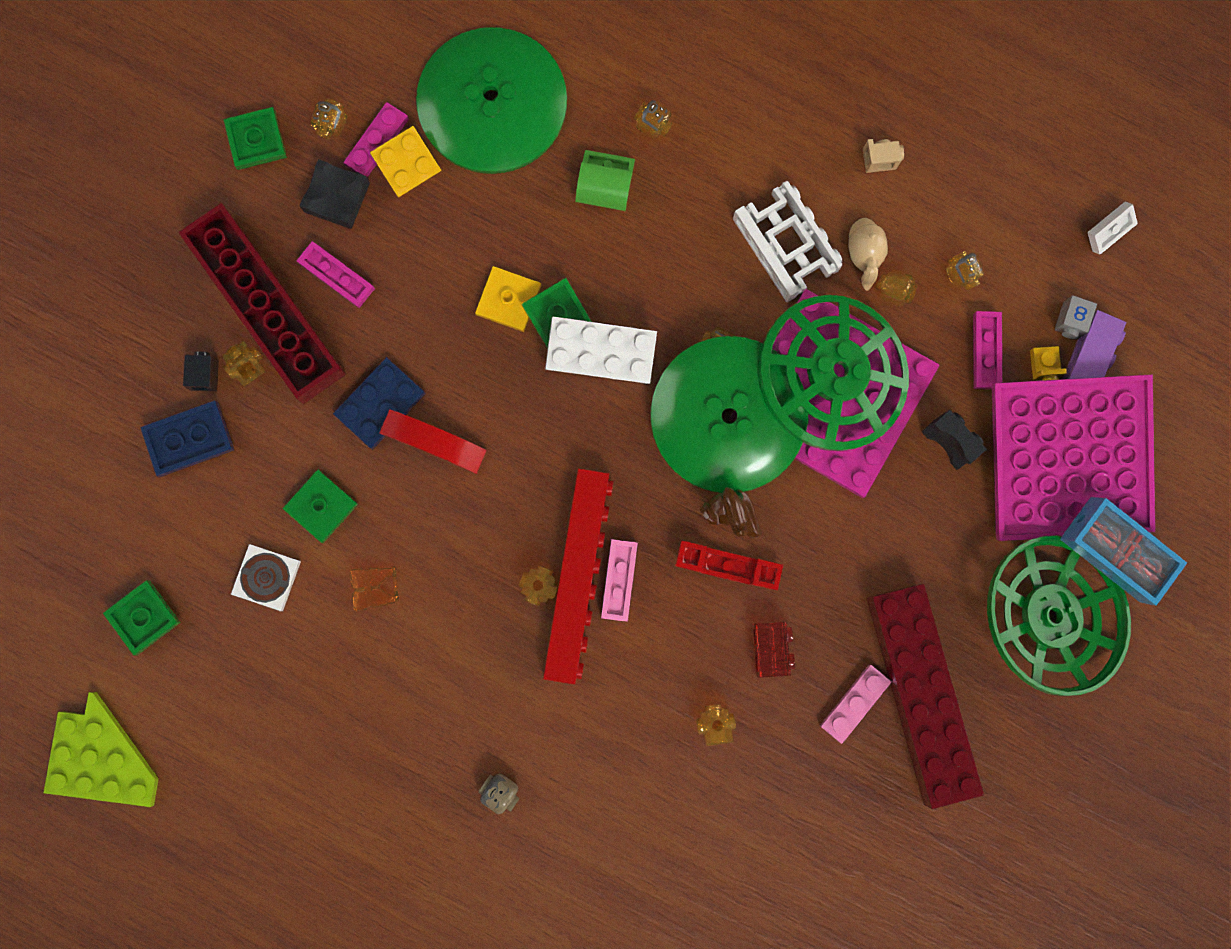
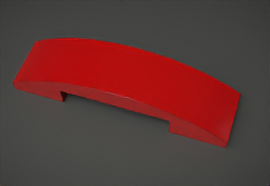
M390 409L379 433L477 474L486 453L485 449L467 440Z
M682 540L675 564L676 567L776 591L779 588L783 569L782 564L749 558Z

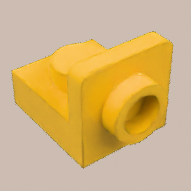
M1059 346L1032 348L1030 350L1033 380H1059L1060 377L1067 374L1066 368L1061 369Z

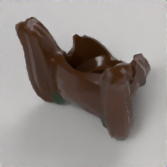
M726 487L722 493L712 497L709 502H705L700 508L702 515L710 525L730 524L733 533L738 537L747 534L750 538H757L762 535L753 505L748 495L741 490L734 491Z

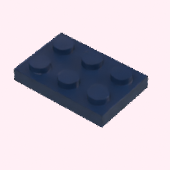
M386 357L333 414L373 450L385 437L379 433L389 409L406 415L426 393Z
M217 401L206 403L140 427L156 476L158 477L234 451Z

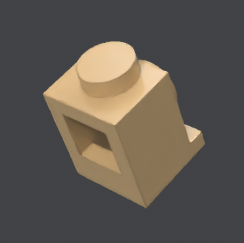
M868 139L863 148L866 173L896 170L904 159L903 145H899V141L890 142L889 139L880 140L874 144L873 139Z

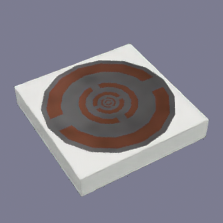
M249 544L231 595L283 611L301 561Z

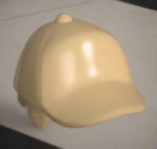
M861 218L850 229L848 247L854 265L864 272L861 282L863 288L868 291L877 279V268L880 267L888 254V245L884 230L872 220Z

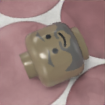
M501 773L495 776L490 774L478 792L481 794L480 802L496 814H502L506 809L511 812L520 799L516 796L518 791L517 784Z

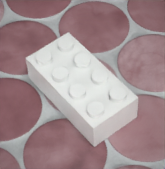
M552 317L545 370L650 384L657 331Z

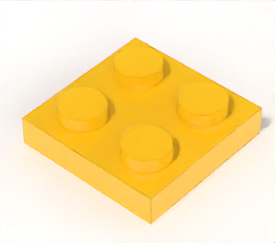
M414 126L370 152L398 198L441 172L440 167Z

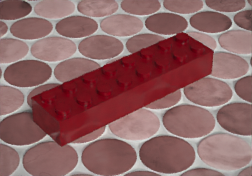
M222 203L178 232L297 400L303 404L307 403L346 375L240 225Z
M914 585L866 598L888 678L891 681V689L924 805L931 809H936L984 796L925 585Z

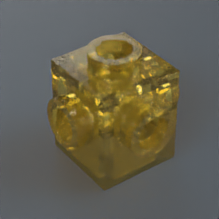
M245 341L232 345L222 355L226 363L223 368L232 379L237 378L244 387L265 373L260 362L263 359L262 355L255 346L250 348Z
M538 566L537 570L531 568L529 573H523L519 587L522 588L521 593L526 595L525 601L539 606L541 602L547 604L549 599L554 600L559 585L555 584L557 579L552 577L553 571ZM537 580L543 583V588L540 591H536L533 588V584Z
M721 704L705 706L706 711L700 712V718L696 719L698 735H703L705 745L712 746L734 742L732 730L736 729L734 714H729L727 708H721ZM715 720L720 722L717 728L712 727Z

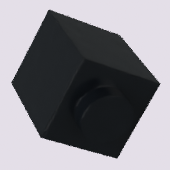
M197 351L194 352V355H185L183 386L191 391H217L219 361L210 356L208 352Z

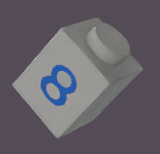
M1072 295L1063 302L1055 330L1062 332L1064 337L1070 339H1077L1087 334L1097 304Z

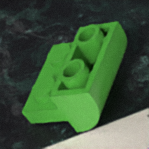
M585 150L579 172L575 202L626 211L635 159Z

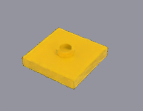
M493 266L475 314L476 316L524 332L529 317L521 304L538 295L541 283Z

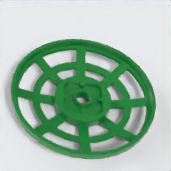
M837 295L814 296L802 300L788 308L775 320L761 346L758 375L766 405L777 422L788 433L811 447L828 451H845L862 447L883 436L901 414L909 387V369L903 346L889 323L874 309L858 300ZM838 302L839 316L822 317L810 322L800 312L805 307L817 303ZM849 305L866 312L882 326L883 330L875 335L867 326L851 319L849 316ZM791 318L801 330L793 339L788 354H771L778 332L785 322ZM827 324H839L838 338L826 341L816 328ZM850 326L861 331L870 340L861 347L849 340ZM808 335L817 347L809 358L796 356L800 344ZM888 338L892 340L899 356L902 378L891 375L889 357L882 344ZM875 349L878 350L881 357L883 372L871 370L867 355ZM835 364H840L844 368L843 377L835 374ZM770 365L786 366L787 381L795 398L783 407L778 402L772 387ZM795 367L807 369L811 386L803 392L797 382ZM869 381L882 383L879 395L873 404L870 403L864 393ZM890 386L900 388L901 393L897 407L889 420L883 425L876 411L884 402ZM819 394L824 399L832 401L830 414L820 411L809 400ZM855 398L863 412L853 416L841 417L843 402ZM802 407L814 418L828 423L825 439L818 438L804 431L790 419L789 415ZM868 419L874 430L869 436L858 440L835 441L839 425H851Z
M1042 536L1025 541L1014 547L997 566L987 595L989 629L1000 656L1010 670L1022 681L1034 689L1051 695H1082L1106 684L1123 663L1131 636L1129 603L1125 591L1096 567L1094 568L1104 579L1108 588L1094 593L1088 582L1078 572L1073 570L1080 555L1060 540L1062 536ZM1052 545L1068 549L1070 553L1064 564L1052 561L1037 563L1034 547ZM1024 551L1027 567L1015 575L1008 587L999 580L1002 572L1010 560ZM1039 570L1060 572L1056 583L1043 586ZM1029 575L1033 590L1025 598L1015 592L1020 582ZM1069 578L1080 587L1085 597L1077 599L1066 588ZM996 591L1005 597L1003 614L1006 630L1001 633L998 631L995 615ZM1111 598L1113 599L1117 616L1116 641L1101 635L1102 616L1099 603ZM1012 602L1022 608L1023 623L1014 627L1011 619ZM1087 607L1091 609L1092 631L1083 628L1084 617L1082 609ZM1050 610H1053L1056 614L1057 619L1055 623L1049 618ZM1028 633L1031 639L1036 642L1034 656L1024 648L1018 639L1019 636ZM1078 637L1088 641L1084 651L1077 658H1074L1069 645L1073 644ZM1011 641L1020 655L1032 664L1031 678L1010 657L1004 646L1005 643ZM1097 646L1111 650L1112 654L1104 668L1093 679L1088 680L1080 666L1091 658ZM1058 648L1065 663L1051 664L1044 662L1046 649ZM1043 670L1050 672L1070 671L1079 685L1072 688L1045 686L1042 684Z

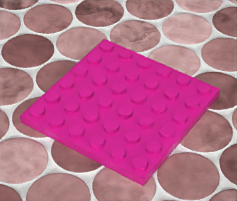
M806 289L797 303L818 295ZM830 302L817 303L800 310L810 322L822 317L839 316L838 307ZM849 313L851 319H854L864 324L870 330H872L875 333V335L880 332L878 329L872 327L871 325L865 323L864 321L858 319L857 317ZM791 318L785 322L772 347L780 355L788 354L793 339L801 330ZM827 324L816 328L826 341L838 338L839 324ZM850 326L849 340L855 342L860 347L870 340L861 331ZM808 335L800 344L796 356L809 358L817 347ZM888 338L882 344L889 357L891 375L902 378L899 356L892 340ZM904 344L902 346L908 363L909 387L901 414L893 426L872 443L853 450L828 451L803 443L795 457V460L861 498H865L940 366ZM875 349L867 355L871 370L883 372L881 357L878 350ZM835 364V374L843 377L844 368L840 364ZM795 367V371L805 390L811 386L807 369ZM869 381L867 388L864 390L871 404L878 397L882 383ZM890 386L884 402L876 411L883 425L889 420L897 407L901 393L900 388ZM819 394L809 400L817 409L830 414L832 401L824 399ZM854 398L843 402L841 417L853 416L863 412ZM735 410L728 420L731 423L737 419V412ZM808 413L806 432L825 439L828 423L822 422ZM868 419L851 425H839L835 441L858 440L869 436L874 430Z
M1153 375L992 383L996 540H1026L1042 536H1063L1090 497L1107 498L1148 532H1155Z

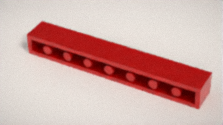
M578 468L543 680L575 685L576 679H582L584 664L579 663L580 653H586L588 637L583 635L585 626H590L593 612L588 610L589 600L595 599L597 585L592 584L594 573L599 574L601 558H596L598 547L603 548L605 532H600L602 521L607 522L609 507L605 506L606 496L612 495L614 482L609 480V473Z

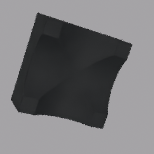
M318 159L310 186L299 206L304 213L352 229L370 182L365 175L343 170Z
M949 410L930 423L922 433L927 439L937 442L945 449L950 458V463L958 470L967 463L971 464L987 449L983 446L982 438L975 432H970L964 425V419L958 413H953Z

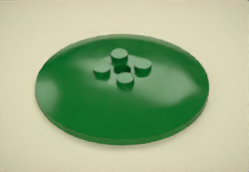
M487 27L470 30L453 37L431 56L418 82L416 104L419 121L427 139L443 157L453 164L473 172L496 174L522 168L538 159L550 148L558 137L565 120L567 92L564 77L557 62L541 44L531 37L511 29ZM489 90H494L498 93V96L494 100H487L484 98V94Z
M724 336L699 342L680 353L668 365L655 388L651 404V426L657 447L665 461L678 475L702 489L722 493L726 487L734 491L741 490L743 492L761 487L771 482L788 468L803 442L793 437L777 422L766 405L758 375L759 356L762 343L759 341L738 336ZM772 349L771 354H779L777 351ZM770 365L772 387L778 402L783 407L795 398L787 381L786 366ZM796 373L797 382L799 384L801 391L803 392L804 387L799 376ZM800 407L791 413L789 417L804 431H807L808 413ZM727 408H732L737 412V419L733 423H726L722 420V412Z

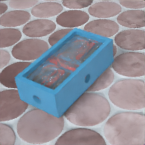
M1090 497L1060 538L1061 541L1140 603L1157 606L1187 564L1185 560L1107 498Z

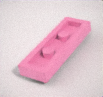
M611 539L601 616L603 619L628 622L638 544L636 542Z
M868 665L820 724V727L842 744L891 684V681L872 665Z

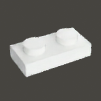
M1125 201L1087 232L1093 252L1097 254L1103 253L1138 224L1133 204Z

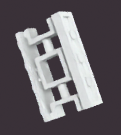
M785 181L779 188L773 189L771 195L776 203L758 212L751 202L747 207L742 206L735 211L733 221L788 303L806 290L807 286L802 280L803 277L820 268L827 278L840 270L842 258L835 248H831L824 229L818 228L814 222V215L808 206L805 207L801 202L798 189L794 185L791 186L788 181ZM787 203L795 215L782 221L777 211L785 207ZM768 217L774 227L765 232L763 236L756 224ZM792 226L804 245L786 255L774 236ZM815 245L822 258L811 264L804 253L811 250ZM795 259L802 270L795 273L791 278L783 266Z

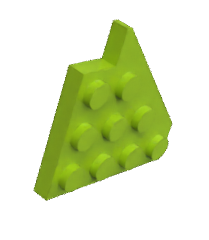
M97 692L88 693L85 714L67 711L58 712L44 793L145 807L154 806L159 778Z

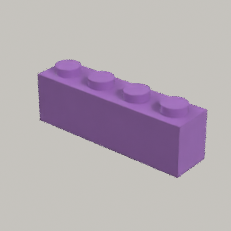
M1095 311L1089 332L1078 339L1066 368L1067 374L1062 379L1105 377L1107 369H1110L1115 362V349L1122 343L1126 332L1123 330L1126 322L1102 311Z

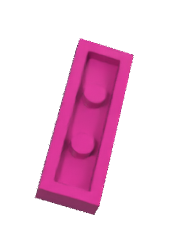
M386 102L345 159L344 165L353 172L365 175L368 178L377 165L370 152L396 137L409 120L408 116Z
M313 241L297 259L298 264L358 308L362 306L375 289L370 283Z
M976 311L973 314L974 389L992 390V383H1002V312Z

